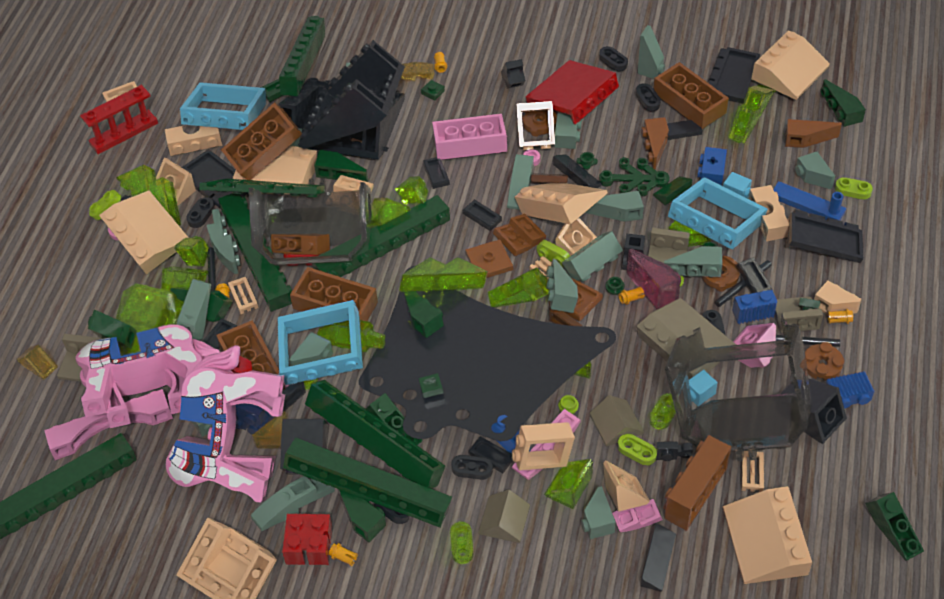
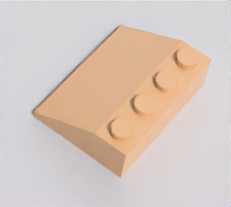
M788 30L755 62L751 79L797 100L829 67L830 63L804 37Z
M289 146L251 180L308 184L315 173L314 164L317 159V151ZM237 170L235 171L233 179L247 180ZM284 193L283 195H277V196L286 197V198H290V199H294V200H298V198L300 197V196H291L290 193Z
M548 183L524 187L515 196V199L522 214L572 224L608 192L604 189L567 183Z
M150 191L113 204L99 215L146 275L191 241Z
M789 487L767 489L723 506L744 584L809 575L812 560Z

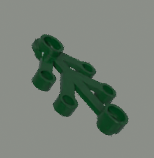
M626 157L620 158L619 167L625 169L630 174H612L611 171L604 170L599 175V181L604 187L611 186L613 181H631L628 184H621L619 186V194L630 192L638 186L637 191H639L640 196H646L654 187H664L670 179L668 173L656 171L649 166L646 158H639L637 160V168L644 170L649 175L641 173L630 165V160Z

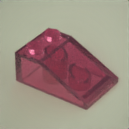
M630 249L627 275L637 287L643 288V294L656 310L679 299L680 275L674 272L670 266L634 249Z

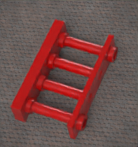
M142 84L80 115L88 127H92L95 137L88 141L97 154L158 124L157 118L149 109H146L144 100L151 97V95ZM138 103L141 114L132 118L129 107ZM122 111L125 122L116 126L113 115ZM107 119L110 129L101 133L98 123Z

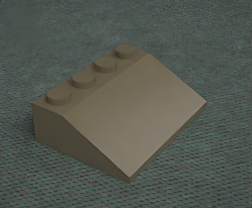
M681 298L650 313L636 326L639 338L687 380H690L702 370L709 373L737 347L733 341Z

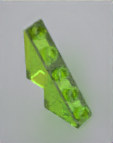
M763 85L749 87L744 104L738 106L728 138L733 139L737 143H746L776 90Z
M146 165L139 166L116 177L121 182L119 185L122 188L132 191L130 193L132 196L150 191L179 226L181 225L172 181L163 177L156 180L155 170Z
M429 257L402 274L399 291L484 288L488 271L459 257L446 265Z

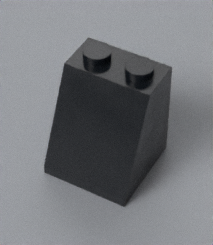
M798 375L775 399L778 414L822 444L847 419L838 387Z
M282 419L280 469L286 471L287 475H298L283 468L286 451L295 437L327 449L329 425L324 419Z

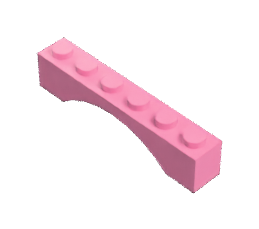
M163 389L124 402L128 409L130 423L156 425L173 419ZM107 413L87 418L84 416L73 419L70 422L53 426L44 431L49 449L54 459L57 460L76 453L80 446L89 438L110 426Z

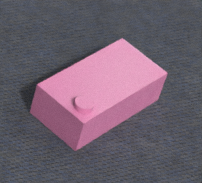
M502 114L432 122L437 159L507 152V135Z

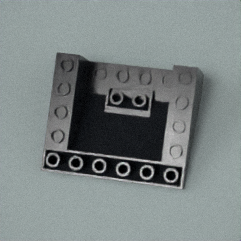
M374 40L370 44L366 43L361 48V53L359 55L355 54L350 60L351 64L348 67L344 66L337 78L333 77L328 84L329 87L327 89L323 88L319 92V97L314 102L315 105L310 111L312 113L308 116V121L303 126L304 130L298 145L302 149H306L376 127L388 114L405 66Z
M309 78L303 83L298 96H287L279 103V106L302 131L304 130L303 126L308 121V116L312 113L310 111L315 105L314 102L319 97V92L323 88L327 89L331 80L319 81L318 78ZM396 90L387 116L376 127L309 147V149L379 159L387 146L404 103L405 94ZM352 138H355V139L361 140L362 143L359 142V141H351V140H352Z

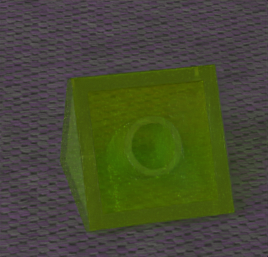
M374 198L366 223L368 226H380L411 209L407 205L388 198Z
M175 266L163 268L161 297L177 299L175 294L170 291L171 288H190L193 279L205 282L208 270Z
M591 459L571 461L567 463V467H560L544 495L574 509L592 479L593 461Z

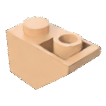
M828 280L815 294L814 300L820 301L819 309H822V312L825 314L828 311H845V309L852 310L853 314L858 312L861 298Z

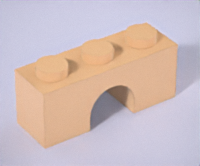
M182 126L165 129L170 156L222 146L219 128L200 126V129L194 134L185 133Z
M771 185L750 189L748 199L768 208L767 215L762 216L760 225L765 240L771 241L787 238L789 218H786L784 207L778 201L777 192H774Z

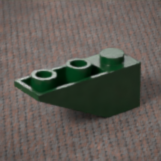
M824 79L820 89L821 96L825 98L829 108L833 110L837 120L842 123L843 127L863 122L866 109L860 100Z
M403 284V292L413 327L425 338H428L444 326L443 313L438 307L435 308L426 298L418 295L415 289Z
M177 287L171 288L170 291L175 294L177 299L185 301L189 288ZM210 290L206 320L215 322L221 318L224 319L233 300L218 290Z
M97 310L93 311L88 320V329L100 338L116 337L118 346L132 349L137 330L132 326Z
M386 393L366 408L414 444L418 445L423 441L406 434L403 430L405 417Z
M337 489L353 531L370 543L386 526L385 513L381 508L372 506L368 500Z
M894 492L882 494L865 503L875 524L905 561L924 552Z

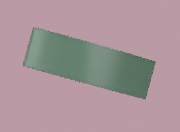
M516 154L507 208L520 210L515 196L520 193L522 188L531 186L534 156Z

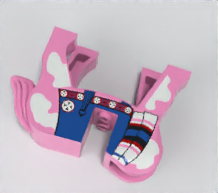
M165 325L136 333L140 352L124 356L120 355L116 337L90 342L76 355V362L82 368L80 379L86 387L85 394L81 398L85 418L107 413L110 428L131 424L128 409L122 396L147 392L165 385L171 388L168 394L171 414L180 413L182 386L186 377L193 372L201 360L220 351L205 342L192 339L191 332L181 325Z
M235 345L223 352L207 356L186 377L182 386L180 419L211 424L213 426L209 428L208 440L189 436L176 440L166 459V470L169 477L180 486L190 487L210 480L231 490L243 492L249 495L255 502H263L266 499L268 480L273 476L276 456L230 454L236 428V404L247 403L257 405L272 416H281L285 395L282 394L285 375L254 370L244 373H233L231 370L238 366L240 347Z

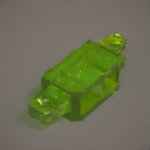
M349 320L325 325L318 329L317 335L331 341V345L351 349ZM359 320L362 352H367L369 348H383L385 345V335L375 332L373 325L369 321Z

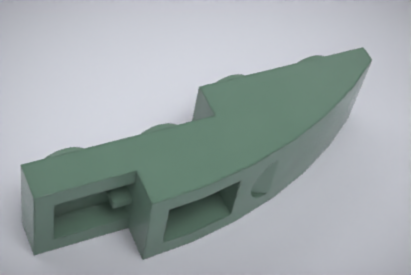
M219 209L212 210L214 223L207 225L212 247L222 264L232 273L238 274L237 266L241 264L239 255H235V252H238L237 242L232 241L231 234L227 233V229H223L226 226L225 216H221Z
M303 476L268 498L251 514V519L261 531H264L285 521L287 514H299V508L335 492V488Z

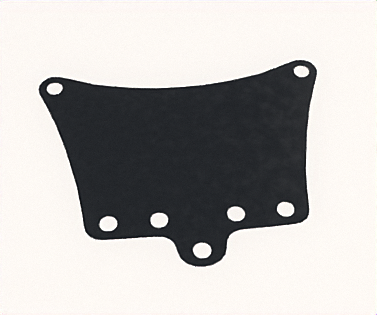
M416 265L408 268L403 275L392 315L376 351L359 378V385L362 389L378 396L386 393L392 402L402 405L406 409L403 430L413 438L428 439L446 426H457L496 441H507L517 434L520 427L562 384L588 362L612 346L616 341V334L613 330L606 327L567 326L525 318L496 309L447 285L428 268ZM415 270H420L423 276L420 279H412L410 274ZM403 284L415 289L418 295L426 298L435 308L438 307L443 313L444 326L428 338H425L413 327L403 292ZM599 333H606L609 336V340L605 343H600L596 341L595 337ZM438 373L443 393L424 398L418 378ZM379 376L383 378L381 386H371L370 380L373 377ZM412 389L417 392V396L412 400H406L403 397L406 390ZM466 409L470 415L465 420H459L456 418V412ZM506 415L507 417L500 421L505 425V430L502 433H494L491 430L492 425L497 422L499 416ZM416 422H425L427 429L423 432L414 431L413 426Z

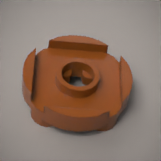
M547 110L525 112L522 118L523 127L532 136L537 137L549 133ZM553 110V121H554V130H555V129H556L557 114H556V112Z
M723 256L722 271H724V274H721V277L701 276V278L710 287L723 292L738 282L740 275L736 267L738 263L731 257Z
M822 342L821 344L809 347L805 351L803 368L812 378H824L823 380L826 381L840 375L845 361L839 350L832 347L828 342ZM820 360H825V361H827V364H826V365H825V363H821V364H820L819 362H820Z

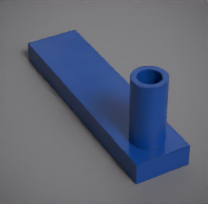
M778 181L773 189L778 194V201L809 214L824 216L825 220L832 218L841 221L846 212V208L841 206L843 200L841 192H834L830 202Z

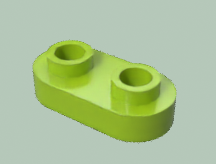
M844 177L836 181L835 191L841 192L843 196L868 199L871 197L873 187L866 181Z
M115 190L107 191L100 200L90 206L89 215L95 220H100L101 217L99 215L113 204L120 202L121 195Z
M542 240L537 245V253L540 257L544 256L551 262L553 259H556L562 267H564L562 262L570 257L566 250L547 240Z
M624 434L618 440V450L620 453L646 466L656 461L657 450L646 441L632 434Z

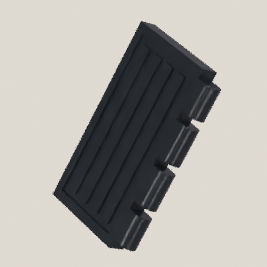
M727 47V49L721 48L707 83L729 98L728 101L744 104L752 82L754 64L760 58V54Z
M206 150L181 167L192 174L195 189L203 196L211 198L218 208H220L218 198L232 194V191L221 193L212 190H200L201 182L225 178L233 179L236 171L211 150ZM243 192V194H240L241 198L249 192Z
M794 209L790 214V246L861 263L864 259L863 233L859 229V225L845 222L843 225V221L827 218L825 221L824 216L812 213L808 216V212Z

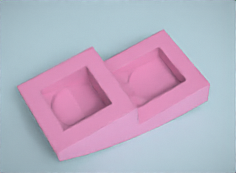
M651 499L647 505L612 513L620 532L640 529L663 520L654 499Z

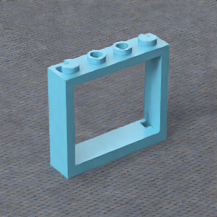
M199 83L180 108L181 124L243 130L259 116L266 105L265 88ZM202 101L248 105L244 112L197 108Z
M704 177L672 201L668 217L730 249H734L760 227L762 216L766 215L768 208ZM698 197H701L746 221L736 229H733L688 205Z
M354 300L278 317L279 374L285 375V385L363 368L359 311ZM349 320L351 353L289 367L288 334Z

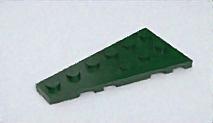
M225 178L201 182L200 190H212L221 193L232 191L234 194L249 192V195H260V193L283 195L284 193H290L291 196H301V194H307V197H318V194L324 193L325 185Z

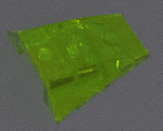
M136 283L123 291L116 319L132 326L137 330V333L165 325H177L184 301L177 299V296L171 291ZM137 334L132 349L119 346L121 356L140 352Z

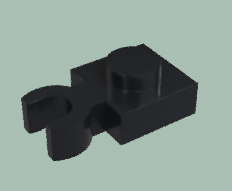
M657 442L656 460L671 461L677 460V457L680 456L690 458L693 452L692 443L678 445V442Z

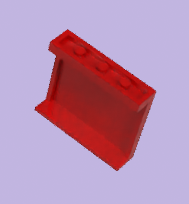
M569 60L525 97L527 103L552 101L553 110L571 115L573 124L576 125L619 87L616 72Z

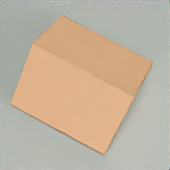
M164 158L151 190L175 206H178L196 191L192 174L169 159Z
M577 218L572 224L565 223L556 237V245L566 250L571 256L597 237L580 218Z
M605 460L603 463L605 487L618 512L647 505L650 500L637 477Z

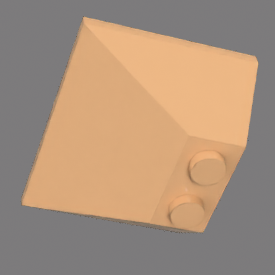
M207 518L176 576L212 599H256L276 562V558L269 550L237 530Z

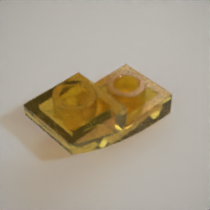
M409 62L402 64L405 66L401 76L404 80L415 81L416 76L429 79L434 77V65L431 63Z

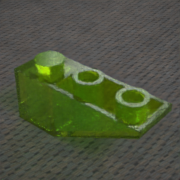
M536 267L488 291L490 305L495 308L536 301L548 295V279Z

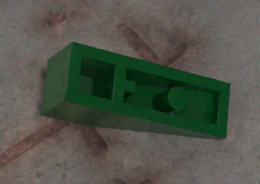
M319 151L314 164L317 178L338 180L340 175L368 182L367 169L338 152Z

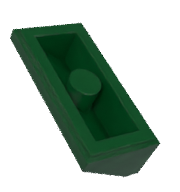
M679 176L653 193V196L666 206L692 187V179Z

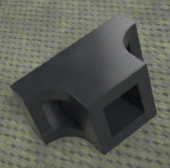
M522 59L509 61L504 64L501 74L507 89L523 86L526 80Z
M626 234L623 270L641 272L645 235Z

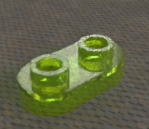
M666 393L660 397L650 414V424L652 427L662 430L669 426L679 409L680 401L676 395Z
M457 522L450 529L452 558L459 564H466L472 560L474 555L472 529L466 522ZM466 553L465 556H460L459 554Z

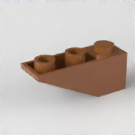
M665 117L644 119V127H641L642 137H645V150H648V162L652 164L653 169H656L668 142L669 129Z
M788 119L785 131V147L804 148L838 138L842 123Z
M271 234L272 253L323 254L330 250L329 234Z

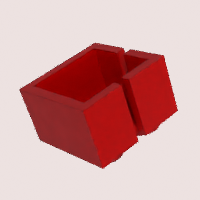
M287 514L282 550L286 565H305L303 551H306L309 565H329V550L332 537L330 514Z

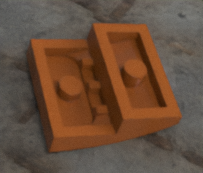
M526 214L510 218L509 224L496 227L493 232L514 256L535 247L542 240H545L547 236Z

